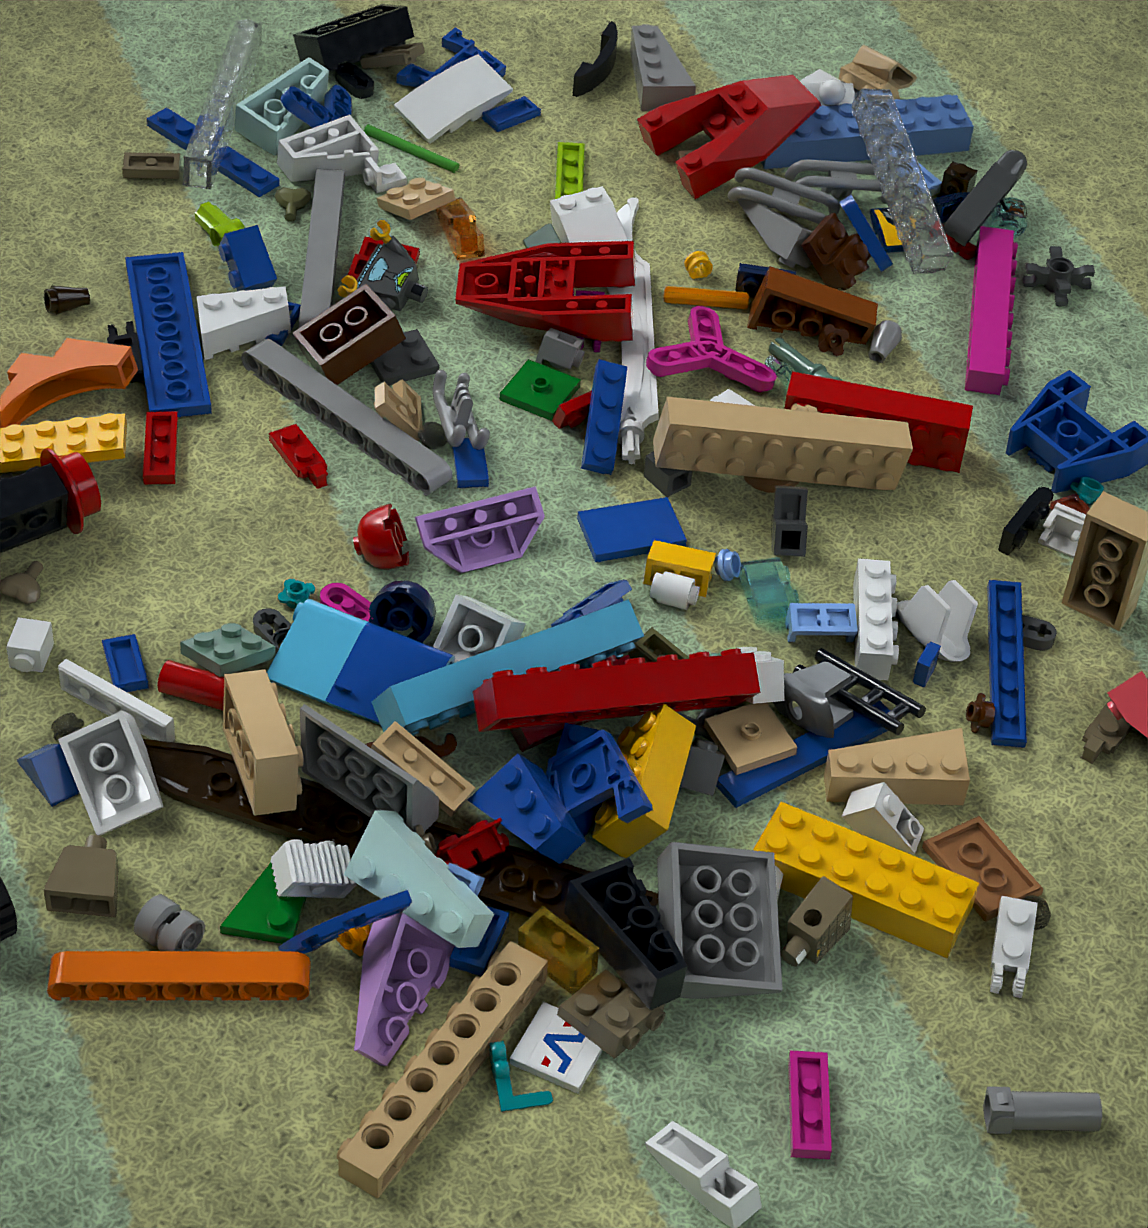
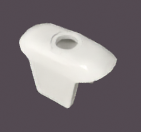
M956 580L948 581L939 594L926 585L921 586L911 600L897 602L896 613L900 621L925 647L930 642L941 645L939 659L959 662L970 656V645L967 635L978 603Z

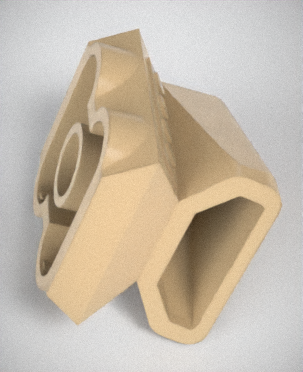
M862 45L853 61L841 67L838 79L844 83H853V87L860 91L861 95L872 101L881 102L900 99L898 90L910 87L917 79V76L897 61L866 45Z

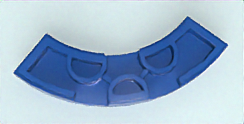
M406 890L327 920L289 939L278 947L279 951H296L305 954L317 950L351 928L355 927V929L403 912L412 903L410 894Z

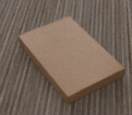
M980 816L923 841L922 848L936 865L979 882L973 908L985 922L998 916L1001 896L1030 901L1042 895V886Z

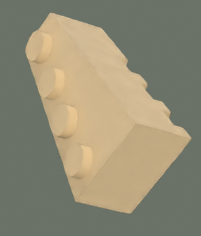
M962 728L829 750L824 771L826 802H848L852 791L885 782L903 804L964 805L970 777Z

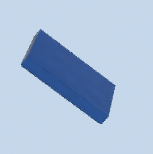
M668 497L578 511L577 520L595 562L649 554L654 540L686 547L687 539Z

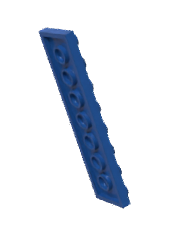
M184 253L125 257L149 412L178 411V417L212 414Z

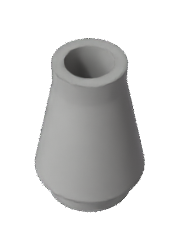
M885 320L875 327L871 349L868 353L869 359L883 363L891 351L902 340V330L897 323Z

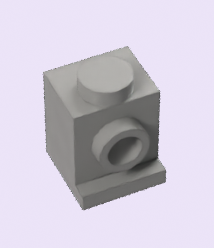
M550 328L543 337L535 362L541 364L545 359L550 361L549 364L558 369H571L572 366L579 368L585 351L581 350L584 340Z

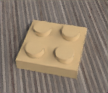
M425 178L412 179L408 185L401 188H391L386 192L387 194L377 198L378 206L382 210L409 220L455 201L453 189L441 186L439 183L427 181Z

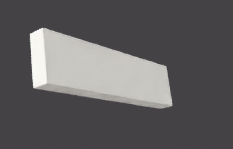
M65 659L58 665L60 686L65 692L108 716L124 710L134 717L140 734L151 740L167 742L175 740L174 720L172 717L68 659Z

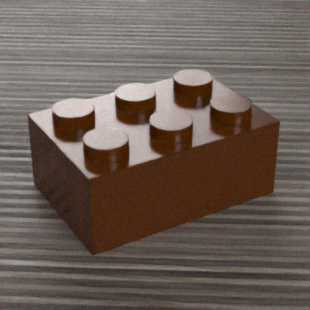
M364 284L292 332L305 358L321 375L336 385L406 339L396 315L367 284Z

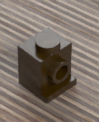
M953 161L944 171L941 190L937 200L949 196L969 194L975 186L978 170Z

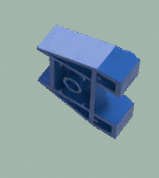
M1071 370L1046 384L1011 427L1006 448V454L1010 456L1028 446L1056 470L1052 484L1053 493L1073 490L1070 487L1072 482L1079 484L1082 477H1090L1103 483L1127 477L1148 465V431L1136 421L1130 422L1113 433L1085 412L1091 386Z

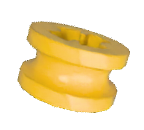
M703 251L691 253L684 262V266L692 279L707 277L713 269L712 262Z

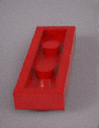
M178 411L146 412L143 464L144 484L176 483Z

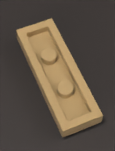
M396 721L372 744L371 749L419 780L423 785L432 789L436 796L439 797V807L450 817L472 796L476 789Z

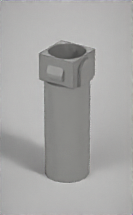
M987 1087L983 1112L987 1134H1010L1012 1130L1098 1132L1101 1128L1102 1104L1098 1093L1011 1091L1010 1087Z

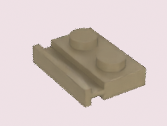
M423 42L393 47L388 46L383 48L384 52L372 56L367 54L366 57H362L360 62L362 69L409 65L417 61L416 58L425 53Z

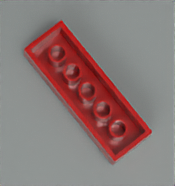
M792 371L784 409L791 410L792 406L796 403L801 406H813L820 413L908 422L913 450L907 463L914 466L921 465L942 471L960 473L973 405Z

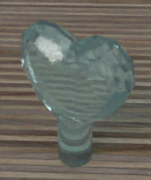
M772 355L768 356L765 360V365L777 375L782 384L788 389L792 371H796L788 363L780 362Z

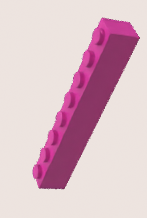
M980 226L974 266L965 379L966 391L1000 395L1002 385L1008 386L1010 368L1005 367H1009L1011 350L1006 348L1011 346L1013 331L1008 330L1012 328L1014 313L1011 312L1014 306L1015 295L1012 294L1014 293L1016 277L1014 276L1017 260L1015 259L1018 249V243L1013 242V230Z

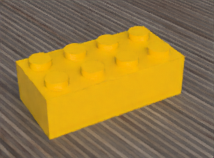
M663 704L653 712L648 711L633 727L628 726L621 732L617 741L619 748L652 804L653 810L626 823L618 819L615 796L602 802L601 807L596 812L594 817L596 825L592 838L619 856L628 858L668 831L696 725L666 704Z

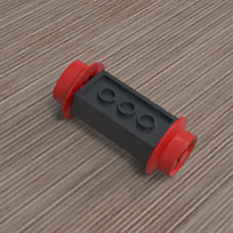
M46 448L42 450L40 455L41 467L35 466L15 477L0 479V553L65 529L67 526L73 534H79L83 531L84 517L100 512L101 496L97 482L88 463L80 453L73 452L59 457L53 450Z

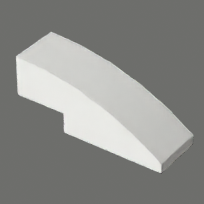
M670 1122L645 1142L646 1149L657 1162L710 1213L730 1228H738L762 1208L758 1184L731 1168L728 1155L676 1122Z

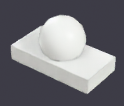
M836 79L826 80L823 83H802L820 101L821 106H834L845 103L855 104L853 83H841Z

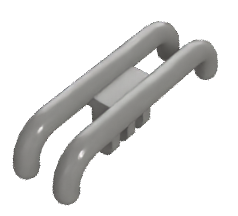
M807 159L795 162L785 173V178L792 181L802 171L828 172L827 177L806 176L797 180L796 183L807 187H820L822 192L829 195L831 193V196L834 198H839L840 194L843 198L851 195L853 190L882 192L881 201L883 203H889L893 197V189L887 183L889 178L888 172L883 166L877 164ZM856 174L876 175L878 178L877 180L857 179Z
M745 167L739 169L735 173V180L741 183L745 179H752L773 186L772 195L748 187H734L728 193V199L732 202L738 198H745L766 205L768 208H774L780 212L789 213L788 215L797 216L817 224L826 215L798 205L801 196L829 207L830 214H838L840 211V204L833 196L755 168Z
M438 370L435 373L433 382V400L447 442L452 447L460 446L467 431L472 447L476 450L483 449L488 443L490 431L487 428L478 429L472 412L473 401L468 390L470 376L467 373L459 375L452 404L448 406L445 398L447 373L444 370Z

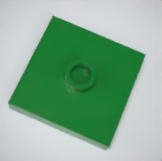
M528 359L500 392L499 400L552 421L558 406L569 401L580 388L581 379Z

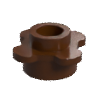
M832 324L825 325L818 338L819 350L821 352H832L834 356L842 355L844 353L843 346L845 340L849 337L848 331L844 328L836 329Z
M979 693L976 701L970 702L966 709V719L971 722V731L973 733H977L979 727H990L994 720L995 706L992 702L985 701L986 695L984 693Z

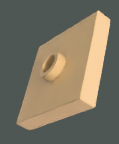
M751 703L705 719L704 727L715 744L718 745V749L725 756L724 758L735 775L794 756L797 753V745L768 703Z

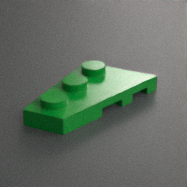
M270 862L220 925V933L283 944L295 937L307 897L278 896L276 882H274V870Z

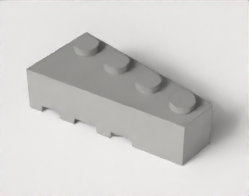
M648 24L632 26L630 55L641 111H651L661 105L694 96L696 85L659 27Z

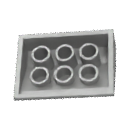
M304 704L300 708L301 748L304 761L302 772L370 818L375 810L396 811L404 819L403 823L412 832H416V825H421L425 832L438 819L439 797L436 796L432 789L423 785L419 780Z
M670 842L657 858L659 913L661 915L660 923L664 930L670 932L688 966L679 998L706 999L780 993L783 988L774 852Z

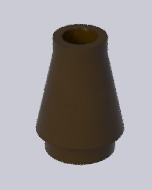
M52 285L50 289L44 290L45 308L48 313L55 312L57 315L80 306L89 305V291L86 287L75 288Z

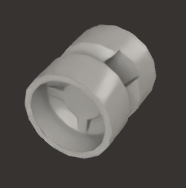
M159 894L151 898L140 910L134 923L135 935L150 945L157 946L159 951H194L203 938L205 924L203 920L189 911H181L180 905L165 895Z

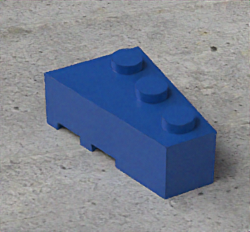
M520 754L515 755L467 799L494 820L501 818L502 822L500 824L535 850L559 864L586 841L542 768Z

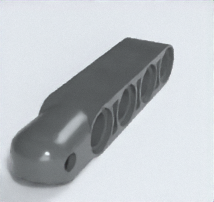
M1018 150L1006 151L957 207L941 231L965 247L980 229V226L985 223L998 207L1000 200L1007 196L1027 168L1026 156Z

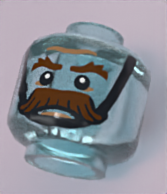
M1013 197L1000 200L991 214L992 228L1013 230L1014 238L1021 235L1028 225V212L1025 203Z

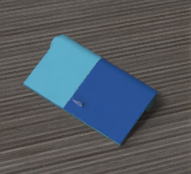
M307 599L304 603L300 602L297 605L293 614L294 622L267 670V675L272 683L275 682L279 686L380 725L371 703L375 698L392 685L453 664L455 656L312 599Z

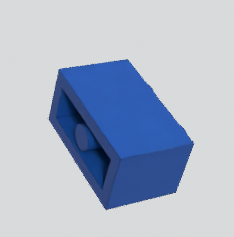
M258 225L224 234L218 249L222 261H226L230 270L228 277L232 288H236L237 291H248L272 287L277 280V276Z

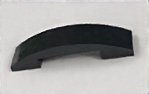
M610 21L601 34L600 54L593 64L582 62L574 74L572 96L579 97L592 91L611 73L616 61L618 40L615 22Z

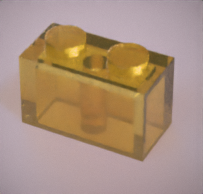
M544 906L518 929V945L547 960V976L571 995L579 991L597 973L599 947Z

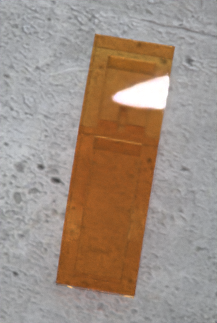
M455 198V201L436 209L441 227L457 260L485 256L484 235L476 226V215L462 198Z

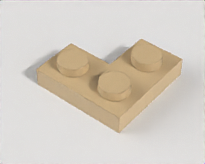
M403 379L393 384V389L385 382L376 386L374 407L377 413L383 418L386 417L392 424L415 440L422 439L421 397Z

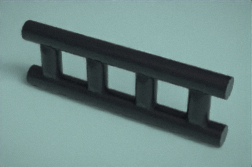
M823 648L816 652L815 659L819 663L829 662L851 675V682L830 697L849 706L857 713L895 735L902 733L904 724L899 720L908 713L917 718H921L925 714L926 707ZM799 664L795 667L793 672L802 670L806 667ZM857 683L870 690L861 699L848 692ZM884 698L896 706L888 713H884L873 705Z

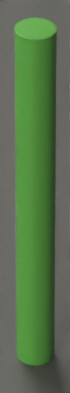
M368 124L364 128L367 136L455 173L460 167V164L372 125Z

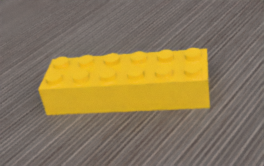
M780 802L753 849L755 851L774 852L775 866L784 874L781 889L805 899L822 876L853 895L852 919L947 959L973 908L979 886L977 881L784 802Z

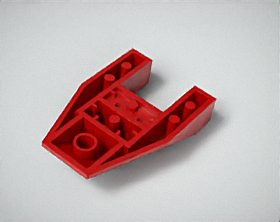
M792 74L738 81L661 105L638 118L637 122L643 141L656 156L661 155L701 131H704L712 140L675 161L683 187L696 200L734 178L735 173L739 169L745 167L752 168L767 159L821 106V103Z
M634 241L547 243L460 263L455 297L456 304L517 326L544 331L554 328L572 336L599 341H633L632 294L574 296L575 288L588 287L622 288L635 286Z

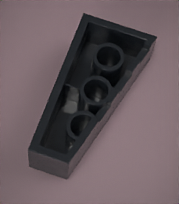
M628 857L571 880L569 882L564 913L647 1008L652 1010L681 996L688 966L670 932L664 930L661 925V915L656 906H651L646 897L647 889L641 879L637 880L633 872L634 865Z

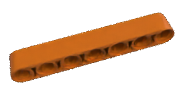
M65 951L54 954L51 958L47 994L56 1001H61L62 998H70V1001H99L100 998H108V1001H138V997H146V1001L176 1000V997H184V1000H213L214 997H222V1000H251V997H259V1000H289V997H297V1000H303L310 992L311 961L306 954L296 951Z

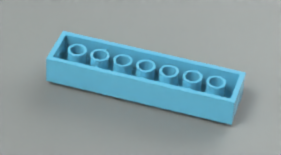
M628 599L392 685L371 703L383 732L396 721L410 734L415 736L419 734L418 731L428 726L430 730L448 723L449 719L458 715L460 718H464L476 713L473 691L483 684V680L493 677L492 673L513 670L514 675L526 674L527 669L535 667H547V672L559 671L560 666L568 664H580V669L592 668L593 663L600 662L612 655H616L617 659L622 658L623 654L636 648L634 643L643 638L644 634Z

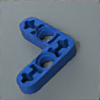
M334 85L325 93L324 106L294 86L289 87L280 97L283 106L290 113L312 128L351 115V97L339 85Z
M852 195L839 202L863 243L867 246L880 271L882 272L892 266V261Z

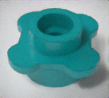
M1082 477L1079 484L1072 482L1070 486L1077 492L1076 497L1085 504H1093L1104 490L1100 482L1090 477Z
M288 579L284 582L285 588L283 592L278 594V600L281 603H285L288 607L296 609L300 602L304 603L307 599H310V595L315 592V586L312 583L305 584L299 580Z

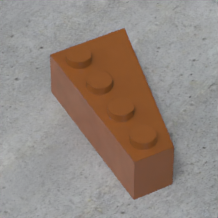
M769 266L750 306L747 328L757 330V326L771 328V332L783 333V330L801 332V336L813 337L820 335L825 325L832 324L836 329L844 328L848 331L849 337L845 342L866 345L876 326L878 303Z

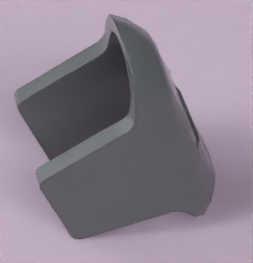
M822 662L793 673H784V701L773 702L780 714L797 726L815 735L833 738L834 730L854 716L852 708L830 696L851 682V675L829 662ZM795 701L799 706L793 708L792 702Z

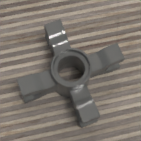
M1050 246V259L1046 261L1047 267L1026 263L1027 275H1034L1023 276L1024 287H1034L1044 284L1048 291L1055 293L1056 306H1067V294L1071 293V285H1077L1083 289H1091V279L1086 276H1094V266L1083 265L1074 268V264L1069 259L1062 257L1061 246Z

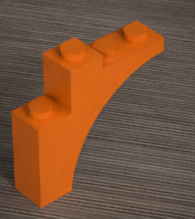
M67 338L53 357L21 353L7 371L8 379L11 383L0 396V428L14 424L20 425L40 409L75 394L100 389H125L138 371L131 346Z

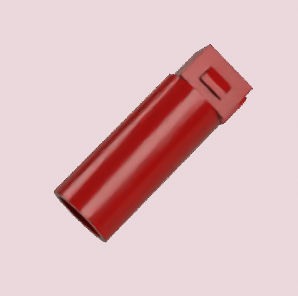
M167 660L164 663L158 678L157 686L159 692L223 711L224 676L219 677L212 672L172 660Z

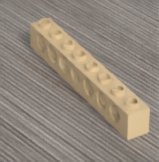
M509 941L501 952L496 951L493 954L485 973L481 977H475L471 982L466 997L461 1003L456 1002L453 1004L447 1014L446 1022L440 1029L435 1028L430 1033L422 1052L418 1056L413 1055L409 1059L403 1076L397 1083L392 1082L386 1088L382 1096V1102L375 1111L369 1110L365 1114L356 1135L352 1139L347 1138L342 1143L337 1153L340 1177L377 1199L381 1196L489 1056V1043L499 1042L544 985L547 978V960L512 941ZM424 1090V1091H427V1092H425V1093H419V1092H416V1091ZM395 1118H404V1119H406V1120L397 1121V1120H394V1119H395ZM374 1146H382V1147H384V1148H382V1149H373V1148H371V1147H374Z

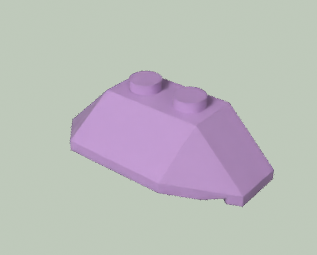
M536 486L416 516L415 521L424 549L457 572L465 573L521 558L545 515Z

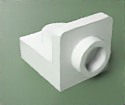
M371 157L365 158V169L362 171L365 184L367 186L371 185L376 193L407 185V177L396 163L378 167Z

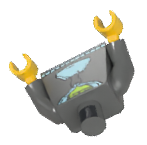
M385 220L378 221L377 225L382 229L383 234H380L376 228H372L370 236L376 241L382 240L384 242L383 245L378 243L357 280L350 275H346L341 279V282L347 285V287L341 285L337 289L338 294L341 297H346L364 284H367L390 310L401 311L408 299L423 303L428 293V287L418 283L419 277L415 261L394 236H389L391 228L388 222Z

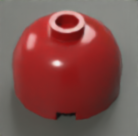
M391 503L368 511L358 524V536L353 537L356 553L364 555L369 564L383 570L397 569L409 564V551L402 555L403 541L407 540L404 526L396 508L391 509Z

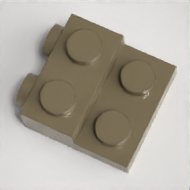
M605 969L559 1006L557 1016L615 1059L626 1049L632 1050L647 1031H655L663 1022L666 1013L663 1011L665 1004L649 1010L626 983Z

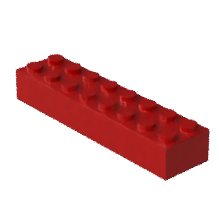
M736 648L722 651L721 656H710L709 652L704 651L690 654L689 659L679 660L677 655L672 654L658 657L657 662L647 663L645 658L641 657L624 661L625 665L613 666V661H600L593 663L592 668L580 669V664H568L560 666L559 671L547 672V667H535L527 669L526 674L514 675L513 670L497 671L492 673L493 677L483 680V684L473 691L478 731L486 732L643 716L648 711L653 712L663 704H666L676 712L737 706L761 693L754 652L741 653V649Z

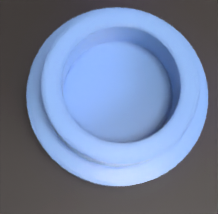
M722 549L715 558V571L723 581H731L733 577L740 575L741 561L736 551L731 552L729 549Z

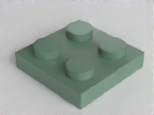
M236 623L224 624L221 628L210 632L197 633L193 638L180 642L182 655L219 677L272 660L275 657V646Z

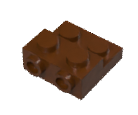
M836 213L826 215L801 244L826 286L847 290L856 284L855 275H859L869 268L867 261L870 259L871 254L867 246L863 243L858 233L848 235Z

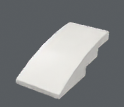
M478 54L437 74L395 103L394 107L404 120L430 144L445 132L449 131L452 133L468 120L474 122L479 119L483 112L490 110L512 93L513 88Z

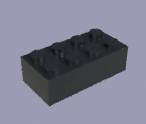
M380 4L293 34L300 63L310 57L329 71L338 69L339 64L345 61L346 63L358 62L362 60V55L369 54L372 56L384 52L383 48L406 44L405 40L414 37L407 6Z

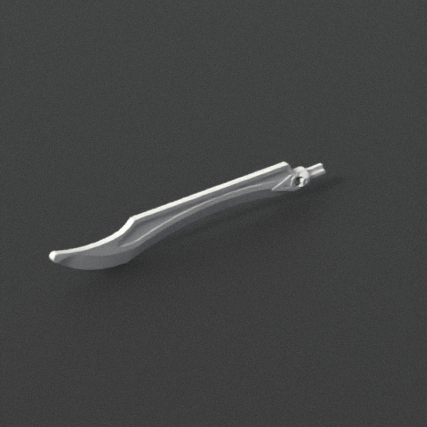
M635 197L629 198L628 203L617 212L628 241H632L633 224L639 208V200ZM636 251L635 286L622 288L606 287L610 295L632 294L633 341H621L622 365L627 366L628 369L618 442L622 445V459L628 460L629 464H635V459H640L641 457L640 444L644 440V429L650 423L659 420L656 376L646 367L648 353L650 350L655 349L650 263L643 260Z

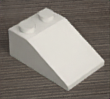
M603 186L550 200L552 226L561 243L628 241L613 202Z
M121 710L58 739L96 835L106 834L163 808L145 743L134 717L129 713Z

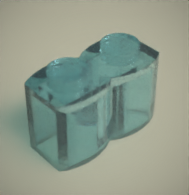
M779 557L741 562L739 581L755 624L785 621L789 604L799 603L797 590H792L790 585L788 567L783 566Z

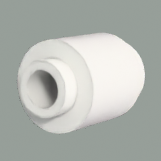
M667 571L663 574L656 572L651 585L650 597L657 599V603L687 610L689 604L695 606L700 587L695 586L694 578Z

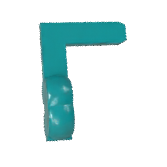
M504 1041L489 1043L490 1062L496 1082L501 1112L549 1105L553 1102L550 1091L513 1096Z

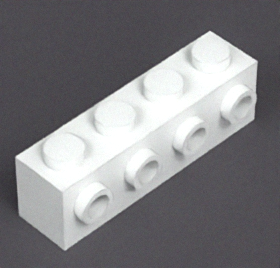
M858 558L853 583L858 630L854 638L855 667L878 680L888 681L891 664L897 665L899 646L893 645V641L897 639L898 622L892 621V617L896 616L897 598L891 597V594L895 593L896 575L891 574L890 561Z

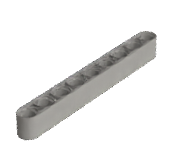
M316 169L299 328L333 306L334 277H336V259L338 257L345 170Z
M265 339L242 353L241 359L246 370H252L255 372L253 375L267 385L272 384L275 387L274 390L287 399L296 401L294 404L308 414L316 415L318 421L331 430L333 428L337 430V434L352 445L357 444L359 446L358 449L374 460L377 458L381 461L379 464L393 474L401 475V479L410 486L425 492L423 495L428 496L452 479L451 468L443 458L381 417L378 413L274 341Z

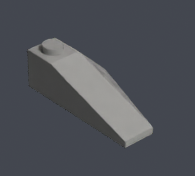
M745 198L737 199L769 249L780 255L778 261L794 268L795 264L805 268L813 265L801 246L812 233L811 230L782 216V214L763 204Z

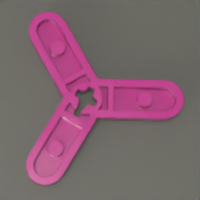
M704 306L693 307L690 311L688 327L691 342L652 349L648 353L646 367L653 375L658 377L709 367L724 374L726 378L741 382L749 386L753 391L760 393L773 389L777 374L772 368L724 346L718 314Z

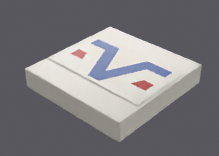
M543 1002L511 1055L510 1064L578 1094L603 1050L557 1016L559 1008Z

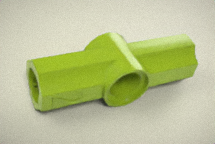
M210 202L201 204L198 211L195 212V221L210 235L214 246L220 245L225 233L245 228L240 219L234 218L231 220L216 205H212Z

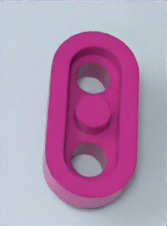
M331 583L322 588L320 603L369 622L371 602L343 583Z

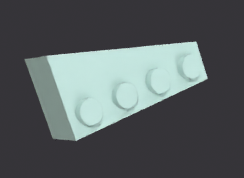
M308 57L236 105L234 130L263 150L276 155L278 153L279 140L294 135L304 123L283 106L280 99L281 95L289 87L294 86L320 103L324 99L325 93H327L329 70Z
M375 810L343 875L381 899L408 890L412 903L403 911L404 914L458 948L478 947L494 913L463 881H459L448 870L449 866L441 858H437L425 846V841L403 823L404 819L396 811Z

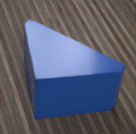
M48 744L17 759L19 765L51 807L79 794L60 744Z

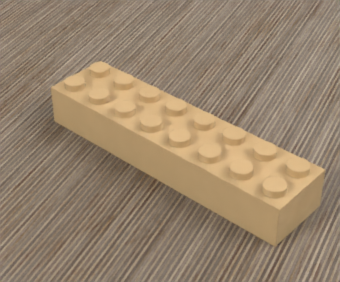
M677 397L666 398L653 438L655 465L659 468L876 490H896L913 450L908 422Z

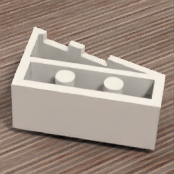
M347 115L279 140L277 165L291 182L315 180L316 169L345 170V176L360 175L363 169H365V158L371 157L376 164L378 163L379 149L351 115Z
M269 287L266 289L241 290L197 296L205 360L211 359L213 354L227 349L230 352L240 350L239 345L254 340L258 344L265 340L267 335H278L283 330H288V333H291L286 287Z

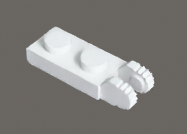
M1001 896L990 968H993L990 992L999 993L1003 983V970L1015 972V979L1012 985L1013 997L1022 998L1025 978L1029 970L1037 902Z

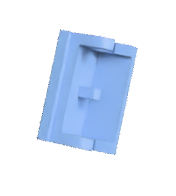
M789 604L785 620L786 629H789L788 642H795L797 635L846 636V642L854 641L855 635L858 632L855 604Z

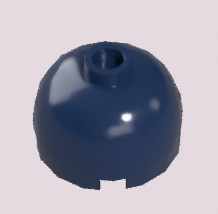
M409 580L393 581L385 585L373 598L369 607L370 623L391 631L393 629L405 631L412 626L413 632L406 637L422 643L430 635L436 617L435 603L429 592L420 584Z

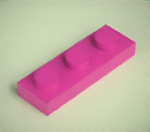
M790 1050L788 1072L791 1157L830 1160L832 1144L828 1053Z

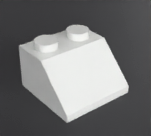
M456 594L433 647L454 655L455 662L520 639L526 623L471 597Z

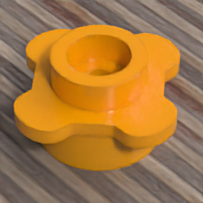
M366 925L355 929V927L340 934L336 940L345 949L352 950L360 957L365 949L364 945H366L371 930L370 926Z

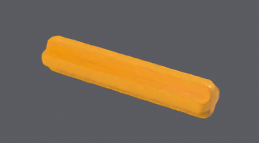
M666 286L664 302L747 309L749 294L737 291Z

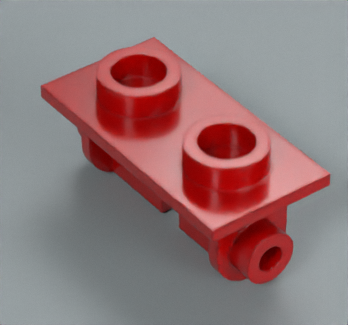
M499 818L490 823L487 820H482L473 825L468 830V834L458 838L457 834L447 837L438 844L439 849L435 856L441 858L447 865L453 863L468 870L478 863L472 854L474 851L477 852L482 862L503 853L505 847L509 846V840L504 833L499 834L497 831L502 819Z

